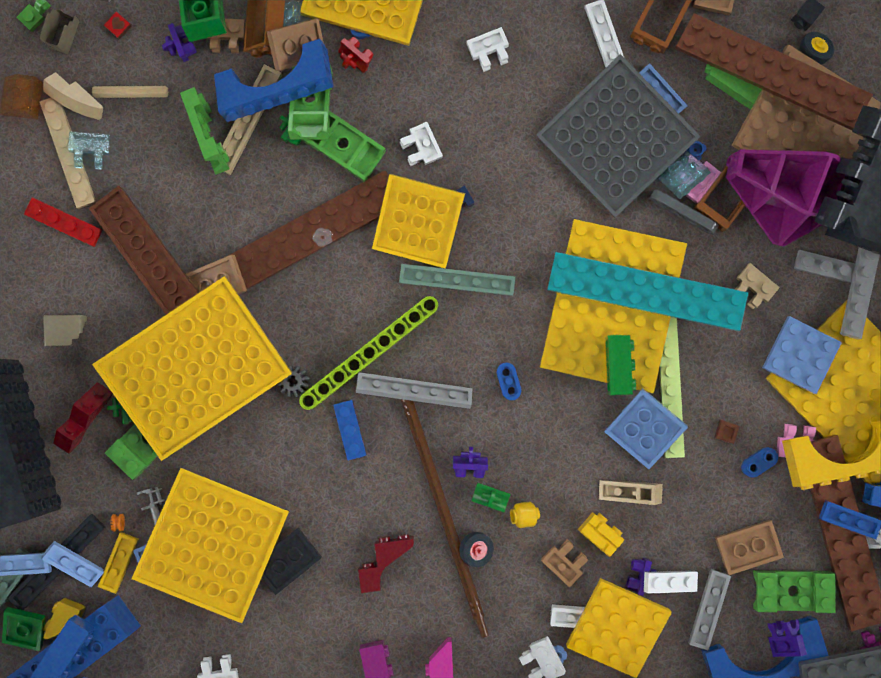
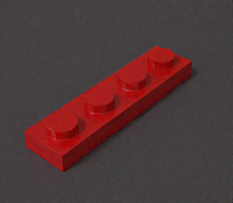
M33 197L24 213L28 217L95 247L102 233V229Z

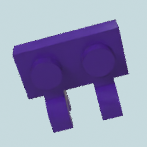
M798 619L790 620V622L780 620L776 621V623H768V628L772 634L768 639L773 657L807 655L802 634L797 635L800 627Z

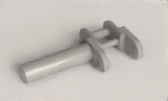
M158 486L155 487V490L149 488L137 492V495L142 493L149 494L151 503L149 506L141 508V510L150 508L155 525L160 516L157 503L161 505L165 501L160 495L162 488L158 489ZM153 492H156L158 501L154 502L152 497Z

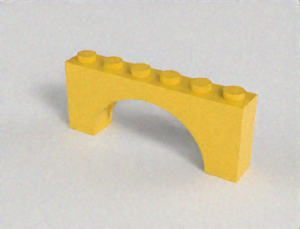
M881 421L872 422V440L865 453L847 464L835 463L821 456L813 447L809 436L782 440L793 487H801V490L813 488V484L819 483L820 486L832 484L831 480L835 479L838 482L849 481L850 476L863 478L868 477L869 472H874V475L881 474Z

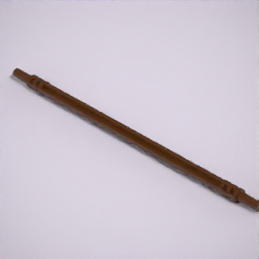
M401 399L473 619L477 622L481 637H487L489 634L483 619L485 615L468 565L460 556L459 548L461 543L414 402Z

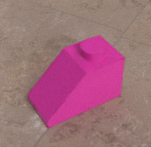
M448 637L429 657V664H425L426 676H430V678H453L451 637Z

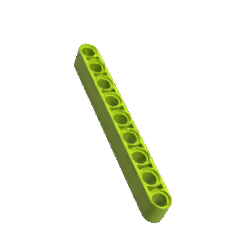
M431 296L425 297L302 394L299 400L301 407L310 410L326 400L355 377L358 372L360 373L432 316L438 309L437 300ZM431 300L435 303V308L428 311L424 308V304L426 301ZM413 312L420 315V320L416 323L409 320V316ZM398 324H402L405 327V331L401 335L396 334L394 331L395 326ZM382 336H388L390 339V343L386 347L381 346L379 343ZM367 348L374 349L375 355L373 358L368 359L365 357L364 352ZM356 359L359 361L360 366L357 370L353 371L350 369L349 364L352 360ZM339 371L344 374V380L340 383L334 377ZM323 383L329 386V392L325 395L319 389ZM308 395L314 399L312 406L305 404L304 400Z

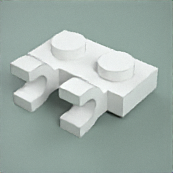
M502 27L466 41L473 61L476 59L480 60L483 72L491 69V63L487 55L497 52L501 65L508 63L507 59L509 57L505 48L509 47V43Z
M427 122L411 128V135L400 139L402 149L415 143L419 151L408 156L407 160L410 166L422 160L427 165L443 157Z
M548 636L530 644L531 650L524 651L522 653L523 656L519 658L522 665L536 658L540 667L532 669V673L528 675L529 678H542L543 676L546 678H557L566 672Z
M230 654L222 655L220 659L222 670L212 671V658L204 657L203 661H201L202 673L197 675V678L239 677L237 668L231 669Z

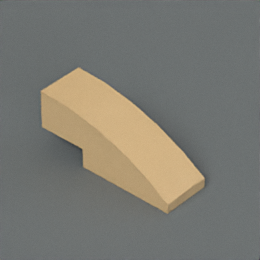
M56 72L44 79L43 91L52 99L76 113L97 120L102 118L103 106L76 81L69 85Z

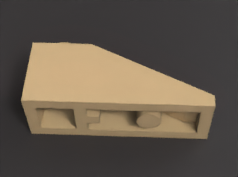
M600 480L599 500L657 505L662 503L663 484Z

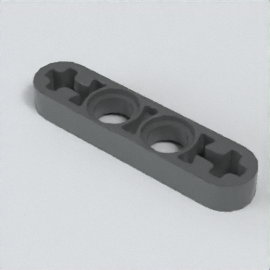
M653 190L649 197L655 204L708 234L714 235L719 227L713 220L659 190Z

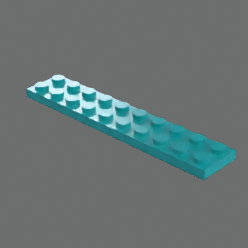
M558 252L555 253L547 289L548 291L735 331L741 330L748 292Z

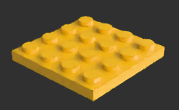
M389 174L372 249L446 269L465 193Z
M600 578L566 646L575 652L637 678L672 612L667 607Z

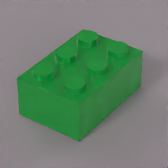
M179 0L182 28L190 42L227 33L222 0Z

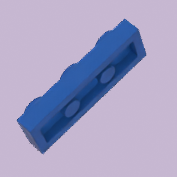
M349 400L334 404L347 460L366 456L353 401Z
M826 500L819 515V519L873 539H877L881 528V520Z

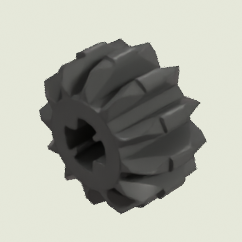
M289 365L288 367L292 374L282 380V382H279L277 386H284L280 392L285 393L287 391V397H291L292 393H294V396L298 398V391L302 394L305 393L303 386L309 388L310 385L304 383V381L310 380V377H303L307 371L302 370L300 372V366H296L294 370ZM296 376L295 380H297L298 383L297 385L293 384L294 387H291L292 383H290L289 380L290 378L294 379L293 377Z

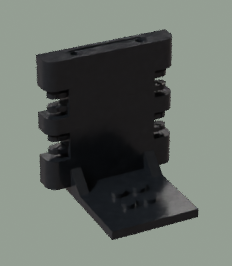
M863 105L852 132L864 137L865 141L859 139L857 143L862 148L860 152H853L852 156L857 158L856 161L841 157L835 172L845 175L849 179H842L841 181L845 188L843 191L840 190L836 193L837 196L841 197L840 200L824 197L814 222L828 227L825 233L827 236L881 255V109Z

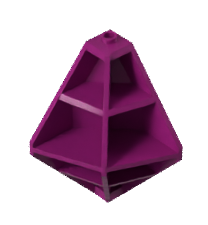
M740 149L731 154L726 163L728 167L726 178L772 244L782 247L822 226L814 221L824 197L840 200L841 197L837 196L836 193L840 190L843 191L845 188L841 181L842 179H849V177L835 172L841 158L837 154L829 152Z

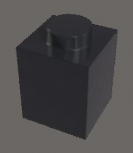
M806 0L792 17L791 21L794 22L796 28L806 31L825 7L816 0Z

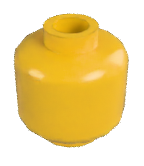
M532 502L517 503L510 510L511 522L518 528L535 526L537 519L540 518V511Z

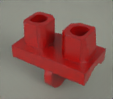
M355 37L349 40L344 38L341 40V46L338 50L341 54L340 58L344 60L342 67L345 69L349 66L353 69L357 67L362 73H365L373 58V52L369 49L360 52L358 50L360 43Z

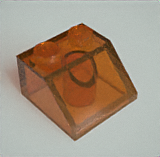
M14 74L5 77L0 115L38 120L43 82L35 76Z

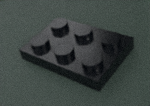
M298 527L275 545L262 578L276 595L319 561L322 556Z

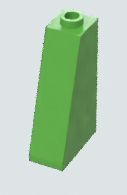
M709 64L705 67L704 73H707V81L751 110L762 90L761 88Z

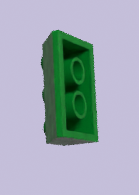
M607 335L605 337L608 395H632L633 391L636 390V379H632V371H635V359H631V351H634V340L630 339V335Z

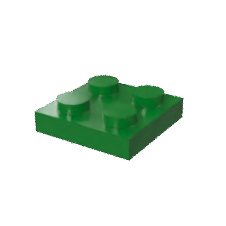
M7 607L3 617L2 643L40 651L43 647L46 615Z

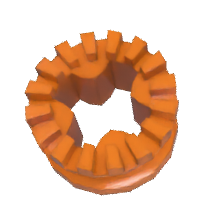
M113 514L110 520L112 521L110 522L112 524L110 526L113 532L117 529L124 531V514H119V516Z

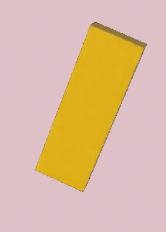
M123 532L119 533L98 584L99 588L114 594L118 592L134 553L133 550H135L138 543V538Z

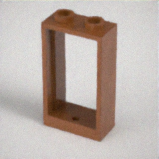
M247 0L244 52L250 53L255 58H262L263 55L272 54L267 31L283 27L285 0H267V6L266 0Z
M648 0L630 37L633 38L635 43L639 45L645 44L650 47L651 51L664 54L692 0L685 1L665 42L640 30L654 0Z
M726 164L700 201L692 208L719 225L718 229L722 232L729 228L745 206L741 199L725 219L704 203L727 173L728 167Z

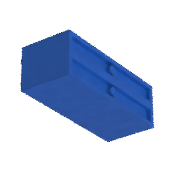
M119 595L84 619L96 628L92 633L94 638L87 647L84 645L81 650L83 653L76 664L72 663L69 668L72 671L67 678H74L141 627ZM51 645L7 678H30Z

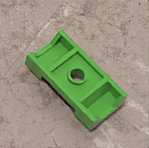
M332 88L290 101L288 123L290 139L329 140L330 90ZM308 97L315 98V100L310 103L305 101Z
M195 87L181 92L183 103L204 160L211 162L215 175L229 170L228 162L230 158L227 151H224L221 142L217 143L209 133L211 129L208 122L212 121L210 117L212 110L209 103L206 102L202 93L199 94Z
M329 111V140L302 139V141L365 182L386 153V148ZM341 139L348 140L349 144L346 148L338 146V142Z
M135 424L105 452L132 480L136 479L158 457L149 443L144 441V436Z
M753 570L756 581V600L753 604V609L757 612L814 611L816 613H835V573L831 571ZM794 585L797 587V593L790 596L788 589Z

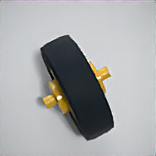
M810 32L800 42V50L817 63L824 64L833 56L834 45L823 33Z

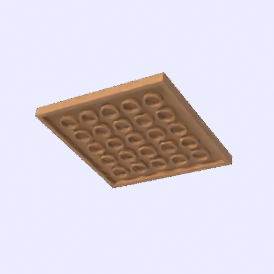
M789 44L784 47L783 54L849 83ZM762 89L731 146L738 150L821 151L837 154L840 158L852 160L853 152H856L859 147L857 144L859 139L863 140L864 137ZM872 97L867 106L879 109L881 102Z

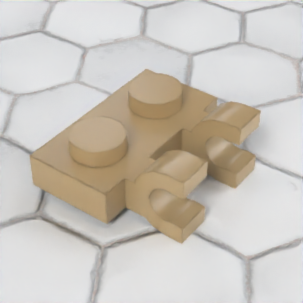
M749 263L736 278L740 283L734 290L746 292L747 289L751 290L755 295L747 305L754 309L755 307L758 308L762 300L765 303L768 302L780 287Z

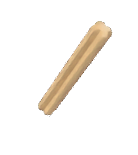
M166 86L92 87V95L95 98L168 97V88Z

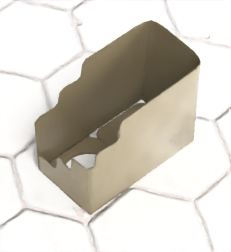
M52 9L51 13L49 14L48 12L46 15L40 40L52 50L69 54L79 24L78 18L76 16L73 18L59 9ZM61 15L73 19L72 22L69 21L68 26L64 25L58 45H52Z
M44 315V346L72 345V339H78L79 334L83 333V328L87 324V316Z

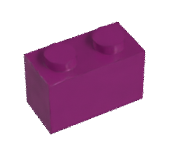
M383 640L360 645L359 650L365 678H391V676H394L393 666L388 664L387 657H390L389 647L384 645Z

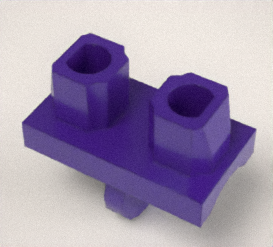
M171 23L168 25L173 40H171L170 36L165 37L166 43L162 45L163 51H170L171 56L177 54L175 51L177 49L179 57L183 59V62L189 60L188 56L197 52L193 42L190 41L183 44L181 39L187 36L182 25L175 26Z
M469 446V452H461V456H453V469H455L456 477H466V470H474L473 476L475 478H484L485 470H488V457H480L481 453L473 452V447Z
M647 558L642 560L632 559L630 569L638 571L639 575L638 579L628 576L627 588L635 591L638 595L644 596L645 572L657 571L651 568L652 561H649Z

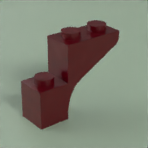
M97 382L73 404L69 419L56 430L53 444L66 453H71L81 443L87 428L110 400L113 393Z
M400 534L395 539H390V536L379 537V541H375L377 564L374 565V562H366L358 569L361 593L381 591V574L383 570L413 547L414 536L409 537V534Z

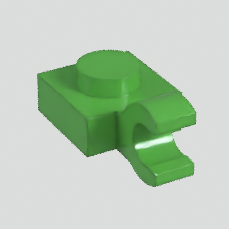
M36 0L34 7L28 4L17 18L33 32L45 20L42 14L51 5L46 0Z

